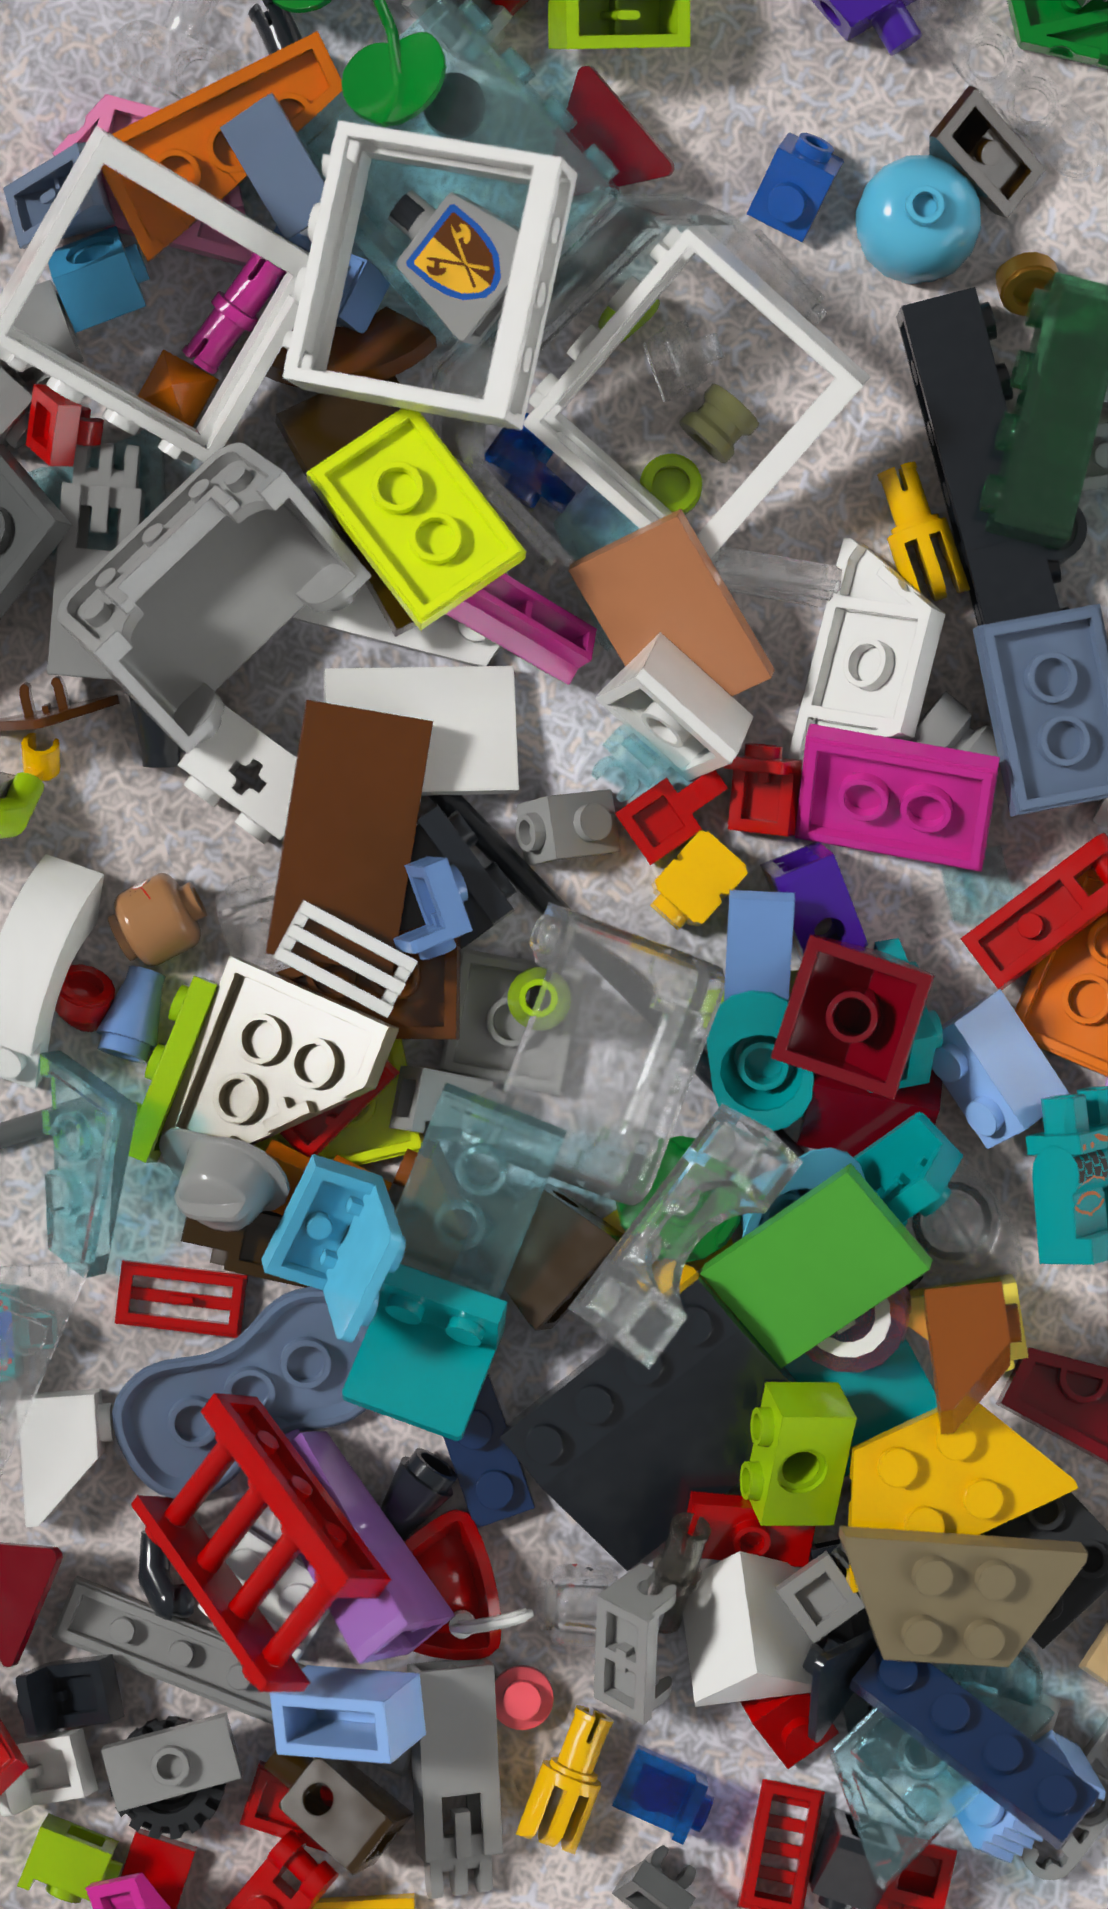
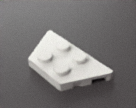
M843 537L787 757L789 759L802 760V768L806 735L810 724L906 741L915 737L945 618V613L867 546L851 538Z

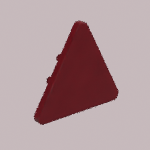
M582 66L579 68L553 156L563 158L578 173L573 197L672 175L675 168L672 160L594 67Z
M0 1542V1661L5 1667L15 1666L20 1661L63 1560L62 1551L58 1547Z

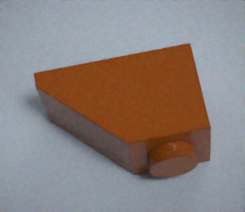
M1002 1281L924 1290L925 1320L941 1435L954 1433L1009 1368L1010 1344L1021 1342L1022 1340L1017 1303L1005 1304Z

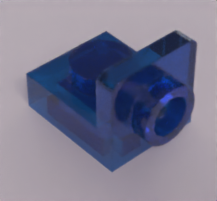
M637 1744L612 1800V1807L670 1832L671 1840L683 1845L690 1829L698 1833L702 1830L712 1808L714 1797L706 1794L708 1781L705 1774Z

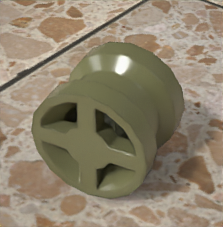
M712 383L704 393L705 402L697 411L687 412L679 421V424L688 436L712 457L726 464L734 455V444L741 436L752 435L759 427V422L736 397L721 386Z

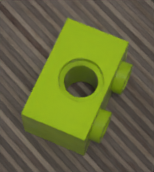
M765 1382L761 1407H755L751 1415L750 1431L753 1447L750 1461L743 1462L740 1470L742 1497L744 1500L750 1501L761 1526H834L857 1419L838 1382Z

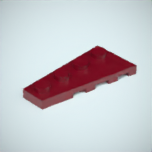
M1028 1347V1358L1018 1359L996 1405L1108 1465V1368Z

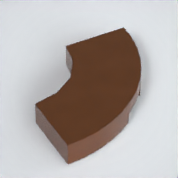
M385 306L374 315L368 329L364 333H359L346 327H335L326 370L382 381L413 367L437 348L435 332ZM282 347L265 377L289 386L298 387L283 378L288 350Z

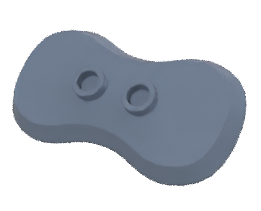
M306 1287L283 1294L270 1303L250 1326L230 1343L206 1354L156 1362L134 1374L117 1395L112 1410L113 1429L121 1452L131 1469L149 1488L160 1495L175 1499L217 1443L215 1440L216 1433L200 1412L214 1393L258 1397L284 1434L296 1429L305 1431L333 1427L355 1419L366 1409L344 1401L342 1389L369 1325H361L353 1342L349 1343L339 1340L335 1334L323 1290ZM236 1461L211 1493L227 1485L241 1472L242 1469Z

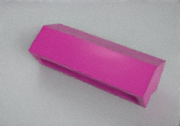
M505 573L446 613L449 617L567 685H570L577 670L592 660L597 628Z

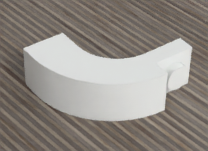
M45 854L16 898L0 933V1078L35 1090L45 1076L55 1007L73 959L98 922L104 879L103 873Z

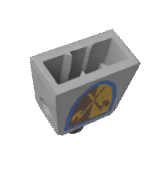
M410 190L396 203L388 217V220L412 240L398 258L396 265L456 338L462 343L478 345L502 314L520 228L462 195L451 192L435 209L415 191Z

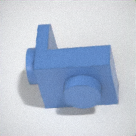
M426 856L404 865L426 925L393 938L396 949L400 952L418 953L420 960L434 958L455 949L457 946L454 938L473 931L463 904L468 899V891L462 874L455 865H449L447 858Z

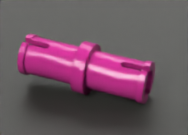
M252 252V256L225 293L218 291L211 300L214 309L188 345L184 346L182 352L190 359L195 357L193 362L215 375L219 370L218 367L244 331H253L258 322L256 318L257 313L281 282L286 271Z

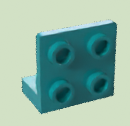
M400 1264L394 1273H387L378 1291L379 1301L376 1313L369 1324L344 1384L342 1398L344 1401L448 1439L459 1441L464 1435L504 1334L507 1301Z

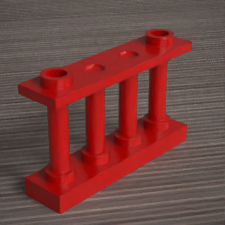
M214 1393L200 1412L216 1433L215 1440L217 1443L175 1499L137 1495L131 1506L146 1526L145 1532L149 1539L162 1549L241 1663L245 1678L258 1688L260 1692H304L311 1682L293 1658L292 1654L336 1598L377 1599L392 1579L258 1397ZM236 1461L248 1477L249 1489L210 1539L195 1519L194 1514ZM269 1506L282 1524V1535L244 1585H242L226 1563V1560ZM302 1552L315 1570L316 1582L279 1630L275 1632L259 1610V1606Z

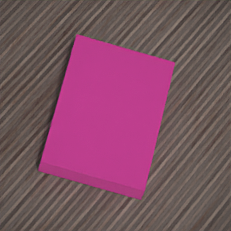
M810 724L805 741L795 838L982 872L1000 757Z

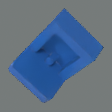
M788 133L777 148L747 215L803 242L844 160L834 155L832 145L818 136L809 133H801L799 136Z

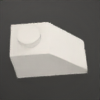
M101 1389L26 1393L17 1400L26 1527H38L105 1452V1442L114 1441L113 1404H102Z

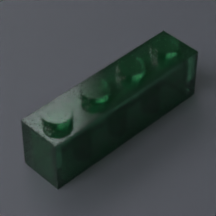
M1055 272L1045 285L1044 290L1034 289L1029 302L1025 326L1033 327L1034 333L1029 352L1020 349L1014 363L1010 387L1019 389L1014 413L1005 411L1002 415L994 446L995 449L1004 451L999 475L989 473L986 479L979 511L989 513L985 528L986 532L1059 550L1070 541L1108 386V285Z

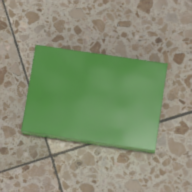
M850 1163L706 1262L700 1275L782 1369L930 1270L932 1258Z

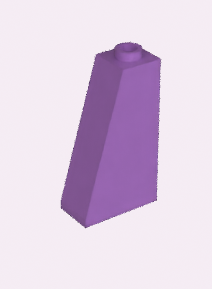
M299 1429L285 1434L392 1579L377 1599L336 1598L328 1608L352 1654L359 1664L410 1654L456 1615L327 1431L300 1432ZM301 1552L300 1557L315 1583V1570Z

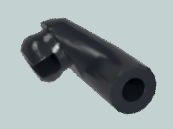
M144 1530L141 1531L138 1572L141 1589L156 1616L171 1621L172 1616L180 1618L190 1617L194 1612L195 1597L185 1583L173 1585L170 1575L171 1562L162 1549L149 1539Z

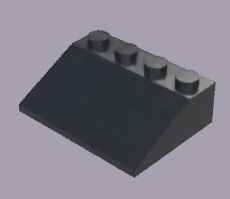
M702 1268L509 1422L500 1437L538 1485L626 1571L630 1570L684 1527L691 1491L726 1494L740 1483L741 1466L743 1462L750 1461L753 1447L750 1431L751 1415L755 1407H761L765 1382H797L785 1367L781 1369L700 1275Z

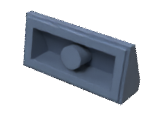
M270 93L220 127V130L283 237L288 240L308 228L311 210L316 203L321 202L325 180L276 96Z

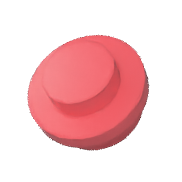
M517 1665L503 1671L495 1680L496 1715L502 1724L515 1730H529L539 1726L547 1719L553 1707L554 1695L550 1681L540 1670L527 1665Z

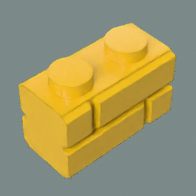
M699 830L677 855L678 860L673 859L652 883L653 893L657 898L650 906L676 930L681 929L685 923L689 926L694 925L698 927L722 903L720 898L724 899L727 897L730 890H734L748 874L746 870L747 865L709 831Z

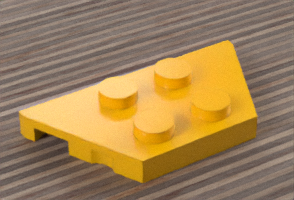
M980 1403L954 1433L942 1435L936 1407L851 1447L850 1479L852 1480L848 1526L980 1535L1079 1488L1071 1476ZM849 1563L846 1581L851 1591L856 1593L858 1589Z

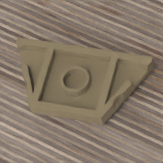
M840 1526L839 1538L850 1563L875 1641L884 1660L1009 1667L1082 1569L1088 1555L1081 1542L850 1526Z

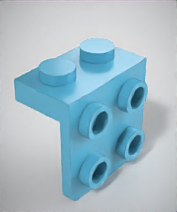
M312 1154L261 1259L265 1273L323 1290L336 1337L349 1343L354 1341L361 1325L368 1326L372 1321L378 1306V1291L387 1273H394L398 1269L405 1252V1237L402 1235L395 1215L394 1205L391 1203L383 1177Z

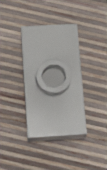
M227 1712L107 1744L101 1749L117 1812L238 1780L243 1776Z

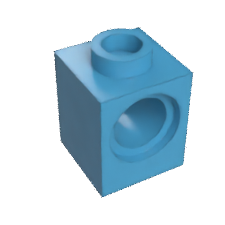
M117 226L56 248L48 261L52 280L75 333L146 306L139 283L150 280L148 271L137 244L125 247Z

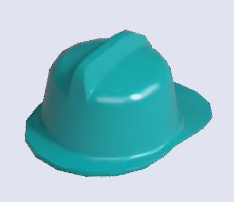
M750 990L730 996L716 1007L709 1019L706 1039L712 1088L719 1108L730 1121L747 1130L767 1133L787 1128L803 1116L812 1100L814 1084L813 1072L771 1058L789 1002L772 992Z

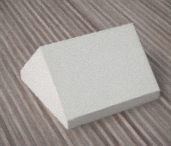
M661 632L595 698L687 781L731 764L740 751L754 717Z
M739 1551L679 1582L695 1707L811 1693L812 1675L802 1665L813 1642L775 1589L777 1585L802 1567H793L787 1562Z

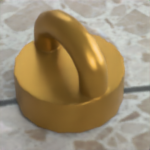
M1025 252L1007 260L996 271L995 279L1003 306L1012 314L1035 316L1043 313L1056 304L1061 295L1062 281L1055 261L1048 255L1038 252Z

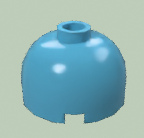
M932 155L905 156L885 165L865 185L855 212L857 237L861 244V249L866 259L884 276L905 284L933 282L955 273L973 252L981 230L980 200L972 183L954 166Z

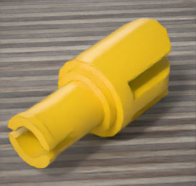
M912 461L901 464V468L898 469L905 491L901 488L895 467L879 473L877 477L882 484L896 525L891 530L892 535L887 538L899 575L921 593L906 547L913 545L933 601L936 602L947 598L945 582L931 539L937 537L957 593L971 590L947 518H940L938 513H931L917 472L916 462Z
M576 1705L575 1714L559 1756L551 1757L550 1760H543L516 1831V1835L532 1839L538 1830V1840L540 1843L555 1847L561 1840L562 1850L572 1854L576 1853L601 1788V1782L597 1779L598 1775L593 1770L608 1731L614 1723V1720L608 1715L595 1709L593 1714H589L590 1709L581 1705Z

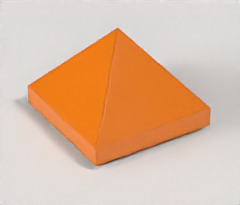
M163 349L138 397L194 427L219 379Z

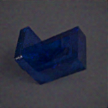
M527 412L525 414V419L529 416V413ZM524 425L522 431L503 427L482 456V459L506 480L502 488L510 496L530 509H534L537 503L540 502L562 514L576 494L575 491L546 466L554 452Z

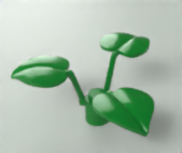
M332 0L271 1L285 11L307 13L323 8ZM373 0L385 29L388 43L370 44L359 50L351 58L343 72L342 92L348 106L357 116L386 128L387 126H398L415 118L433 102L445 79L446 59L442 47L430 33L418 32L400 40L398 29L386 0Z

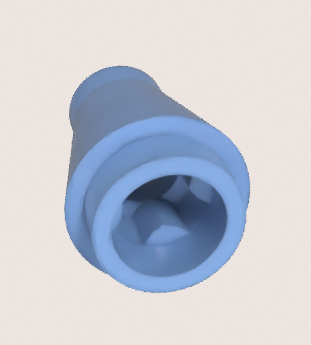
M129 966L122 986L96 1031L101 1035L98 1045L100 1051L133 1062H147L150 1050H154L158 1043L161 995L166 978L163 974L139 966Z

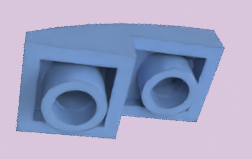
M730 890L724 1001L732 995L750 990L772 992L789 1001L795 893Z

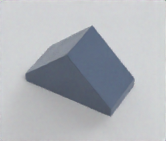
M87 142L75 143L3 188L20 249H25L29 246ZM101 170L62 239L115 225Z

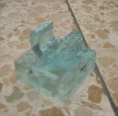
M623 724L603 743L602 746L611 755L602 758L596 763L592 776L598 780L610 767L621 768L627 775V784L619 791L616 798L623 802L631 798L638 791L641 782L648 789L653 786L671 765Z

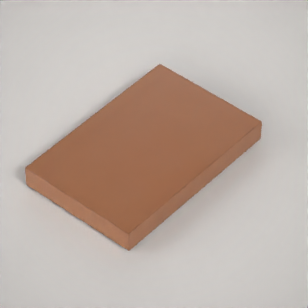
M682 509L572 562L568 569L625 667L661 632L731 696L772 678L775 670Z

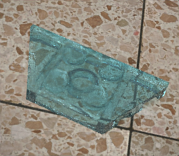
M940 1670L1030 1740H1033L1050 1723L1055 1714L1046 1705L1036 1702L1035 1706L1031 1707L997 1695L998 1689L976 1681L961 1682L952 1677L949 1672ZM875 1708L832 1749L830 1755L875 1881L883 1890L981 1792L979 1788Z

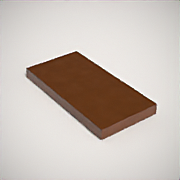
M306 700L267 935L266 954H275L303 900L396 949L393 938L399 936L408 874L404 865L411 862L433 721ZM308 918L303 928L304 930L384 973H393L394 963ZM296 941L291 950L292 953L305 960L343 966Z

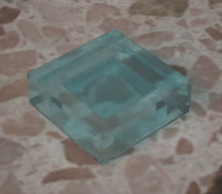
M1001 845L986 848L982 872L939 864L952 921L997 911L1013 899Z

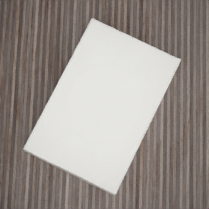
M514 666L325 668V703L433 721L421 796L517 794L519 791Z

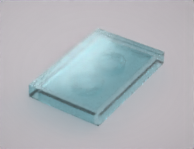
M446 1082L395 1212L402 1235L406 1241L404 1256L400 1264L500 1299L567 1130Z

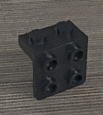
M437 805L417 820L420 824L416 826L411 862L426 856L447 858L449 865H455L462 874L468 891V899L463 904L473 931L461 935V949H463L515 911L507 899L517 891L495 861L485 868L478 861L470 847L478 842L479 839L460 813L456 810L446 817ZM409 877L399 931L425 924Z

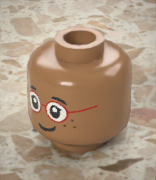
M158 873L118 894L114 902L115 913L108 916V922L118 945L128 960L133 961L139 958L146 965L154 967L198 944L201 937L198 920L207 916V912L200 896L190 882L180 887L170 875Z

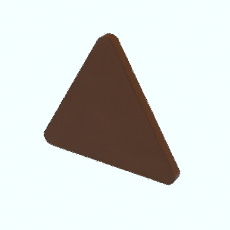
M56 676L51 680V685L54 688L58 706L51 708V704L48 703L42 706V710L36 711L31 692L32 686L26 682L19 689L24 714L0 718V731L33 730L48 727L120 704L118 694L70 704L65 682L61 676Z

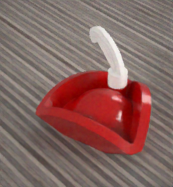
M457 1509L450 1510L425 1525L404 1542L456 1615L413 1650V1652L448 1660L483 1659L489 1657L499 1648L502 1628L522 1624L534 1616L533 1610L526 1608L501 1614L498 1591L490 1559L478 1528L467 1512Z

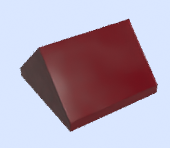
M811 934L771 1058L894 1100L935 975L879 950Z
M932 1069L929 1083L899 1088L893 1100L813 1073L812 1100L802 1116L797 1145L814 1149L834 1148L846 1151L854 1157L917 1112L924 1113L935 1125L940 1111L943 1081Z

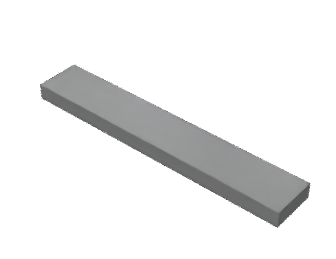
M80 1576L75 1577L52 1634L53 1638L98 1656L113 1654L114 1662L273 1725L270 1692H260L258 1688L245 1678L241 1663L218 1631L177 1616H172L171 1621L164 1620L156 1616L151 1605ZM297 1663L301 1669L305 1667L304 1665ZM411 1748L391 1764L368 1763L405 1776L411 1760Z

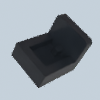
M113 1654L48 1662L16 1677L17 1705L23 1717L25 1733L28 1738L42 1737L59 1728L107 1724L125 1717Z

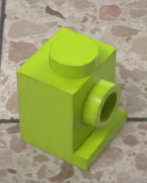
M48 1814L39 1829L17 1886L29 1891L35 1880L47 1884L45 1890L60 1900L80 1903L83 1898L90 1901L86 1891L87 1886L93 1882L117 1878L120 1874L123 1863L112 1859L119 1841Z

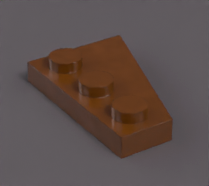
M423 924V925H420V926H417V927H414V928H411V929H408V930L399 931V936L402 935V934H405V933H407V932H409V931H412V930H414V929H417V928H419V927H422V926H424V925H426V924ZM461 936L454 938L457 946L455 949L434 958L420 960L418 953L402 952L418 962L406 980V985L401 994L398 995L388 1018L292 967L275 972L280 976L399 1028L395 1039L460 1040ZM309 961L380 1000L386 990L385 987L345 966ZM394 964L393 973H392V974H390V973H386V974H388V975H390V976L393 977L394 973L396 972V970H397V968H398V965Z

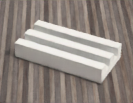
M304 900L273 955V958L386 1018L389 1017L398 995L401 994L406 985V980L418 962ZM308 918L398 965L393 977L304 930L303 928ZM296 941L385 987L386 990L381 1000L292 953L291 950Z

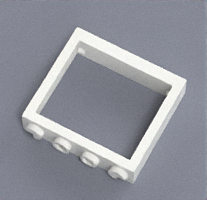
M338 120L330 155L323 154L322 172L326 179L321 202L313 206L309 217L308 236L312 244L307 267L300 269L295 282L294 299L298 309L293 331L286 333L282 343V347L288 350L283 378L307 391L522 431L578 173L561 157ZM372 159L530 185L483 399L326 370Z
M96 126L0 295V359L7 362L8 366L20 372H24L28 363L50 375L46 385L77 404H80L84 396H87L107 407L102 417L132 435H136L139 428L142 427L162 438L157 447L175 460L179 459L188 465H191L194 458L205 462L227 443L281 350L286 333L292 331L298 309L294 299V287L300 269L307 267L309 252ZM103 164H106L286 271L285 276L196 429L13 326Z
M696 222L687 227L683 233L674 226L664 239L654 247L649 256L657 264L642 282L632 275L607 304L615 311V314L600 331L591 324L573 343L567 354L575 361L561 378L558 379L553 373H549L536 387V391L530 396L528 401L534 407V410L524 420L523 425L637 527H645L673 513L562 415L561 412L695 254L698 255L835 378L698 533L697 537L711 559L863 387L870 376L700 223Z

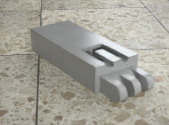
M76 444L72 483L62 482L60 511L72 526L57 545L47 674L114 680L59 623L56 616L60 603L69 591L111 552L88 549L91 506L90 531L92 533L108 534L109 508L119 509L116 546L144 520L146 492L138 489L141 446L127 445L124 454V470H116L115 444H101L99 468L89 467L91 446Z
M487 1658L476 1660H440L407 1664V1672L420 1673L426 1735L411 1747L416 1853L424 1860L427 1896L429 1899L443 1897V1872L448 1871L453 1896L467 1894V1869L474 1868V1882L477 1892L492 1891L491 1855L503 1853L494 1664ZM466 1795V1807L450 1809V1817L454 1820V1833L443 1835L442 1797Z

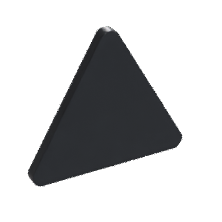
M872 1629L847 1642H843L841 1639L830 1635L823 1649L817 1644L811 1645L802 1667L812 1675L808 1737L817 1743L824 1737L854 1693L849 1688L852 1678L878 1648Z

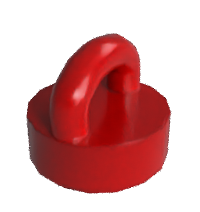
M83 964L71 965L63 982L55 1011L67 1024L79 1031H97L115 997V987L112 980L102 971L92 966Z

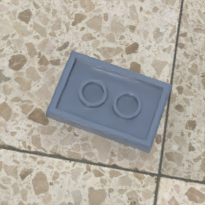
M1100 604L985 624L973 628L997 754L1000 757L999 764L1010 817L1107 799L1108 641Z

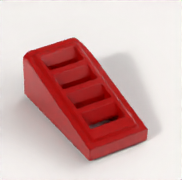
M762 1779L737 1907L743 1909H804L824 1800V1791ZM772 1801L808 1808L806 1820L770 1814ZM767 1827L803 1834L801 1845L796 1846L765 1839ZM762 1852L797 1859L795 1872L760 1865ZM757 1878L792 1885L790 1898L756 1891Z

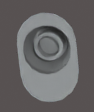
M171 1128L161 1135L159 1147L162 1157L171 1171L180 1179L174 1195L176 1204L187 1218L197 1220L215 1230L224 1232L239 1231L252 1223L262 1211L275 1210L286 1202L290 1191L287 1176L279 1164L262 1149L243 1140L214 1137L186 1129Z

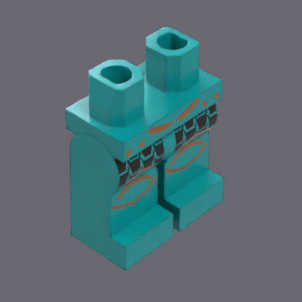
M1108 1086L1086 1087L1078 1089L1077 1094L1055 1095L1042 1098L1044 1131L1026 1136L1027 1155H1037L1033 1163L1032 1179L1039 1264L1095 1265L1108 1261Z

